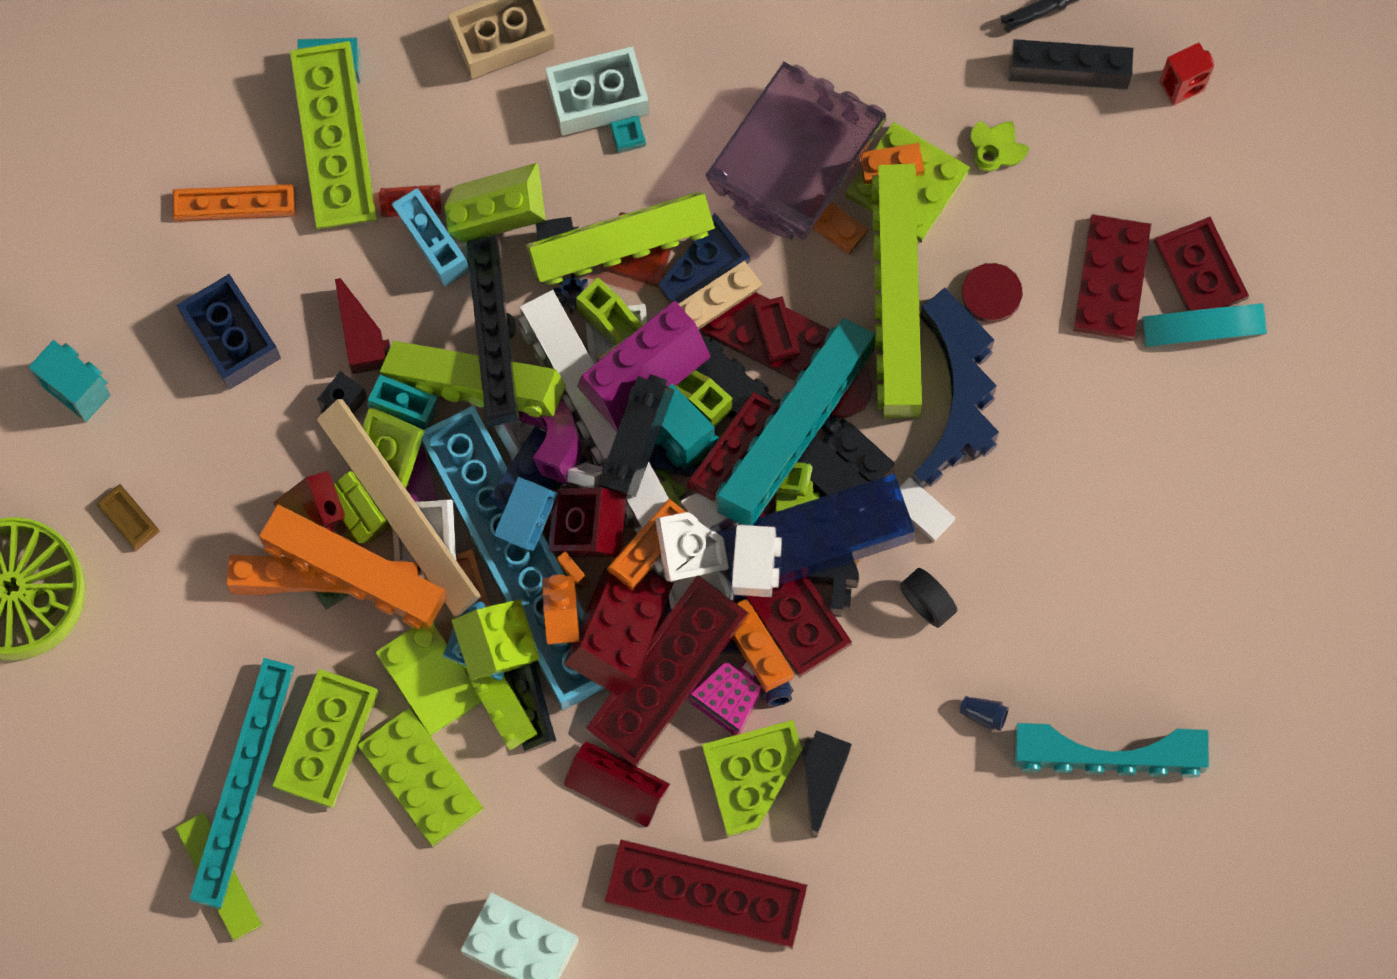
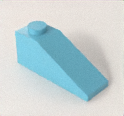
M418 188L392 203L403 224L444 287L470 272L465 256Z

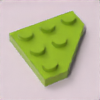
M794 719L702 744L727 838L759 829L801 755L802 747Z

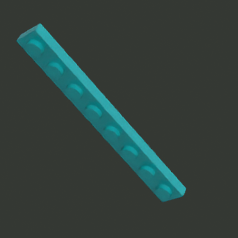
M263 658L191 891L190 902L222 909L293 676V665Z

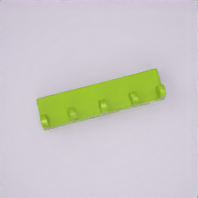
M460 664L486 708L489 717L499 731L505 745L510 750L537 734L504 675L501 681L490 676L471 681L467 667Z

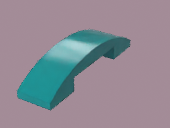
M1264 303L1142 316L1145 347L1267 334Z

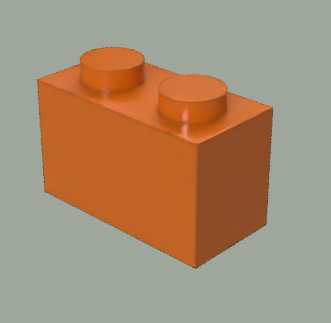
M553 575L550 578H542L547 644L578 642L579 627L574 575Z

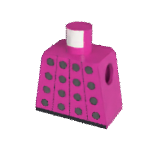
M746 660L738 670L725 662L691 693L689 703L735 736L741 734L761 695L762 688L753 682L756 676Z

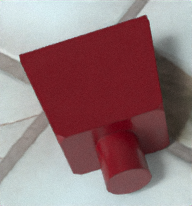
M328 470L304 478L273 502L275 508L279 504L333 533L332 528L345 518V513Z

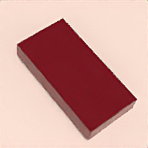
M783 296L754 303L753 310L769 362L773 363L799 356L800 351Z

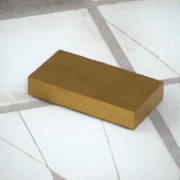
M121 484L96 503L135 551L160 532L158 527Z

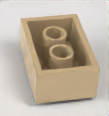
M483 0L448 13L450 29L471 79L555 48L554 33L539 0Z

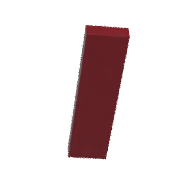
M753 392L690 477L687 487L714 502L717 499L715 496L720 484L723 481L728 482L732 476L735 463L738 459L745 458L752 439L762 434L767 418L770 414H776L779 410V405Z

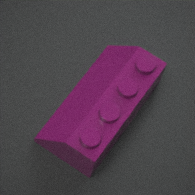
M673 301L582 374L577 388L617 432L629 401L628 396L638 376L648 379L649 374L667 380V387L672 383L677 386L709 360L711 356L696 323L676 301Z

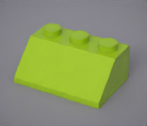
M533 163L455 185L445 203L448 233L459 241L467 243L546 221L539 164Z

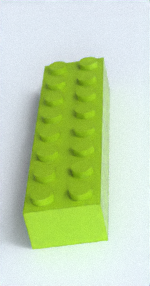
M915 164L878 165V175H872V202H878V205H873V232L879 231V234H874L873 259L874 261H880V264H874V291H880V294H875V320H881V324H876L875 339L876 350H882V354H877L876 378L877 380H883V384H877V410H883L884 419L921 418L922 384Z

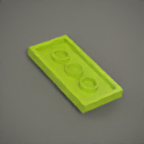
M318 669L272 785L273 788L334 809L379 690Z
M410 708L358 744L365 757L432 847L436 846L484 810L479 800Z

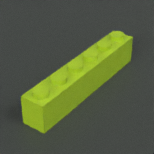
M698 191L526 244L536 280L540 283L545 282V285H552L563 281V275L574 272L575 276H581L592 272V266L603 263L604 267H610L621 263L620 258L631 254L633 258L650 254L649 249L660 245L662 249H668L679 245L678 240L690 237V240L704 238L708 236L707 231L715 229L706 195Z
M393 340L380 370L382 376L429 394L444 397L452 402L462 400L471 402L479 407H484L479 355ZM513 362L518 411L525 412L533 417H540L541 415L553 417L566 387L558 371L552 368Z

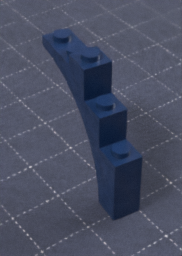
M945 287L922 306L920 314L922 320L935 335L944 353L950 374L952 399L949 420L943 436L931 455L913 473L912 479L922 488L926 484L929 487L936 484L942 478V471L949 465L955 467L966 457L964 452L973 460L980 454L983 457L987 456L996 448V440L999 431L978 410V408L981 411L985 410L995 400L993 395L997 385L976 364V362L979 365L983 364L993 354L991 350L994 339Z

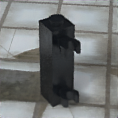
M649 374L648 379L640 376L637 377L634 387L632 386L628 396L629 401L609 456L605 459L601 471L603 472L599 484L636 497L675 391L666 386L667 380Z

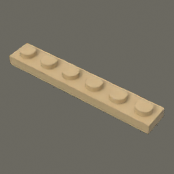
M743 261L679 303V305L696 323L699 330L760 290L763 284L748 264ZM625 338L624 340H622L621 342H619L603 354L599 355L596 361L599 362L602 358H604L607 354H609L627 338Z

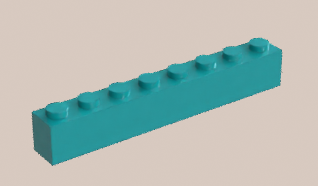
M845 318L841 320L837 327H832L829 330L822 349L817 348L810 360V366L806 371L801 370L798 374L795 387L791 393L786 392L783 395L779 404V410L775 415H769L764 424V431L759 437L755 436L752 439L745 458H740L735 463L732 476L728 482L723 481L720 484L715 496L718 499V513L741 525H754L874 352L876 333Z

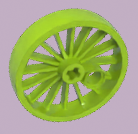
M7 517L0 518V535L11 533L9 571L0 550V566L3 574L0 573V620L7 608L5 646L0 647V660L18 661L34 658L50 651L70 634L77 624L84 607L86 582L83 567L76 552L61 534L51 527L32 519ZM18 532L32 533V537L16 568ZM40 536L54 542L26 568ZM58 549H62L67 555V561L33 574ZM72 568L73 583L32 584ZM16 585L19 587L17 592L12 591L9 593L7 591L9 587L14 588ZM53 591H73L70 604L65 606L58 603V598ZM39 595H49V602L46 606L42 608L35 607L34 602ZM22 604H25L50 629L49 633L35 641ZM14 606L17 608L29 640L28 644L12 647ZM57 609L66 612L56 626H53L45 618L53 615Z

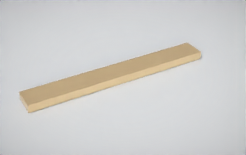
M337 399L317 418V421L429 581L445 589L447 595L445 604L452 614L460 616L481 595L344 400Z

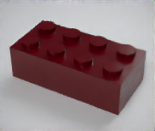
M615 557L602 572L579 626V641L572 643L564 664L618 696L636 678L673 583L666 581L665 578L649 570L631 590L608 571V567L616 559Z

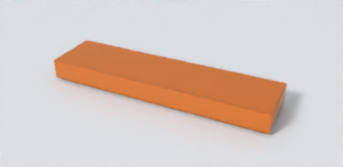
M294 184L173 189L174 221L295 216Z

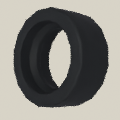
M917 568L900 583V589L911 606L934 627H941L958 611L955 602L946 589L930 573L922 568Z

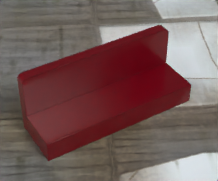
M585 741L574 756L564 781L566 787L645 827L650 825L659 803L670 786V783L639 767H635L631 763Z

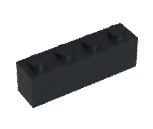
M1013 39L1010 51L1009 81L1128 90L1132 78V47Z

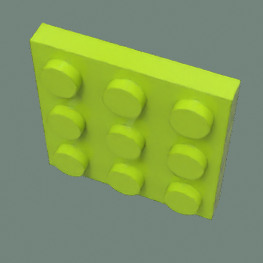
M893 121L874 150L919 143L925 172L924 175L916 176L917 240L923 242L969 173L970 167ZM860 170L847 189L845 197L873 213V205H878V202H872V184L864 185L862 170Z

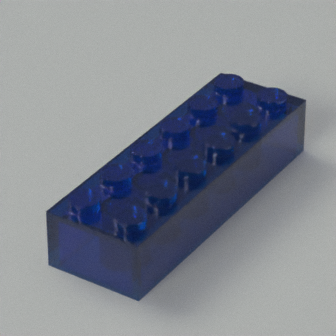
M895 474L759 517L753 525L775 527L776 537L782 538L781 556H775L774 568L779 569V585L915 541V529ZM737 525L716 531L724 540L729 568L726 571L731 585ZM735 595V599H738V598H741V597H744V596H747V595Z

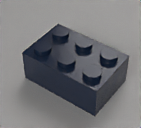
M230 274L176 305L183 320L228 390L281 359L275 343Z

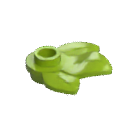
M978 121L971 131V142L975 147L974 162L983 171H995L1001 165L1015 166L1024 160L1029 152L1027 145L1015 143V127L1012 121L1000 123L992 129L984 122ZM989 154L994 160L986 161L983 156Z

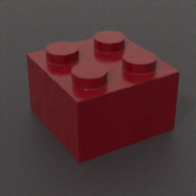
M605 488L554 489L555 492H558L552 508L548 551L563 554L566 551L571 557H617L621 553L627 494Z

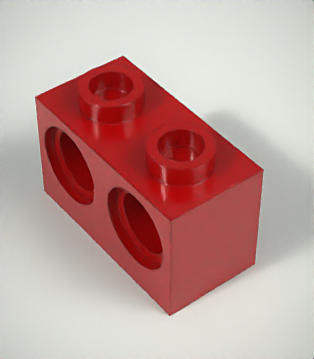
M1200 42L1167 57L1159 82L1173 106L1205 91L1214 69V60L1208 50H1204Z

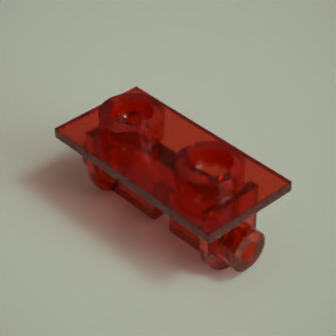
M440 185L380 188L379 204L381 205V218L399 217L392 203L416 188L420 190L435 214H442Z

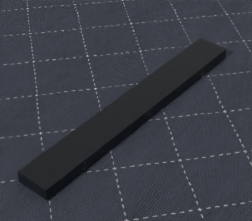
M496 235L467 242L485 420L488 427L519 420L500 250Z

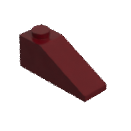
M341 278L335 279L351 373L358 374L381 370L391 347L389 339H383L380 328Z

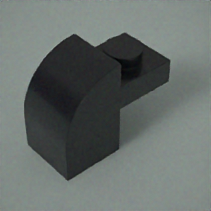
M812 545L808 578L813 584L832 585L830 610L834 616L842 617L844 608H850L851 589H846V587H858V568L854 560L846 552L834 547Z

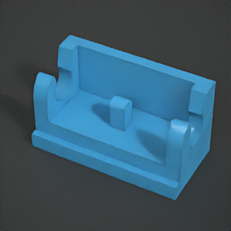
M518 477L494 536L521 548L534 551L558 492Z

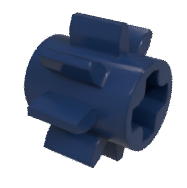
M574 273L570 278H563V281L560 282L561 288H554L553 290L557 297H561L559 302L562 307L565 305L569 308L571 314L576 309V297L588 286L587 279L580 281ZM571 290H577L574 297L569 296Z

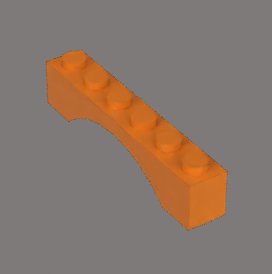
M229 555L227 587L232 594L269 595L286 592L348 594L346 592L348 588L338 583L334 587L319 579L320 574L311 569L308 572L299 570L291 564L292 560L287 557ZM390 561L421 577V570L417 562Z

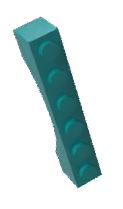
M1017 723L1014 728V767H1022L1024 772H1039L1041 768H1053L1055 773H1072L1073 769H1085L1086 774L1093 775L1104 774V770H1117V774L1123 776L1136 775V771H1149V776L1165 777L1168 776V772L1181 773V777L1197 778L1200 777V773H1205L1209 768V730L1175 729L1165 738L1146 747L1128 751H1106L1078 744L1059 733L1050 724Z

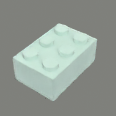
M633 46L545 68L547 85L562 136L608 125L610 122L649 114L648 98Z
M491 892L461 952L464 956L509 979H560L579 940L577 935Z

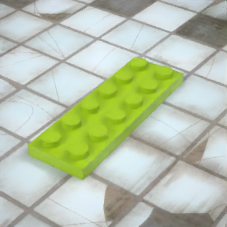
M350 41L290 50L317 230L377 221Z

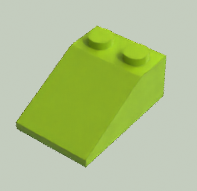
M433 623L429 630L422 626L419 629L411 628L376 651L379 661L430 736L482 703L461 665L443 657L447 643Z

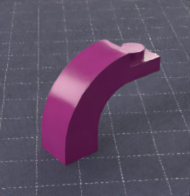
M560 399L553 417L545 415L533 417L525 412L518 411V421L547 431L545 440L533 456L541 476L567 485L569 483L567 482L568 469L580 464L583 451L582 438L569 408Z

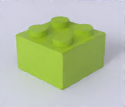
M521 599L477 609L452 619L471 681L511 671L540 660Z

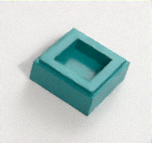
M639 116L609 123L617 154L646 147V140Z

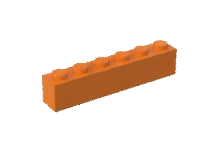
M277 504L259 536L264 545L263 549L270 555L277 558L283 555L291 559V564L299 570L308 572L311 569L319 573V579L334 587L338 583L348 588L346 592L361 601L367 598L375 602V608L385 614L391 615L392 612L399 614L403 617L402 621L415 629H419L422 626L429 630L447 598L445 589Z

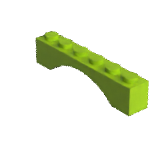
M598 277L576 297L577 313L614 346L643 326L620 296ZM696 370L675 386L704 415L714 428L731 412L733 398L711 378Z

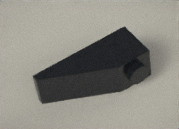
M817 730L813 739L807 737L801 755L806 756L804 772L811 836L816 838L852 746L849 742Z

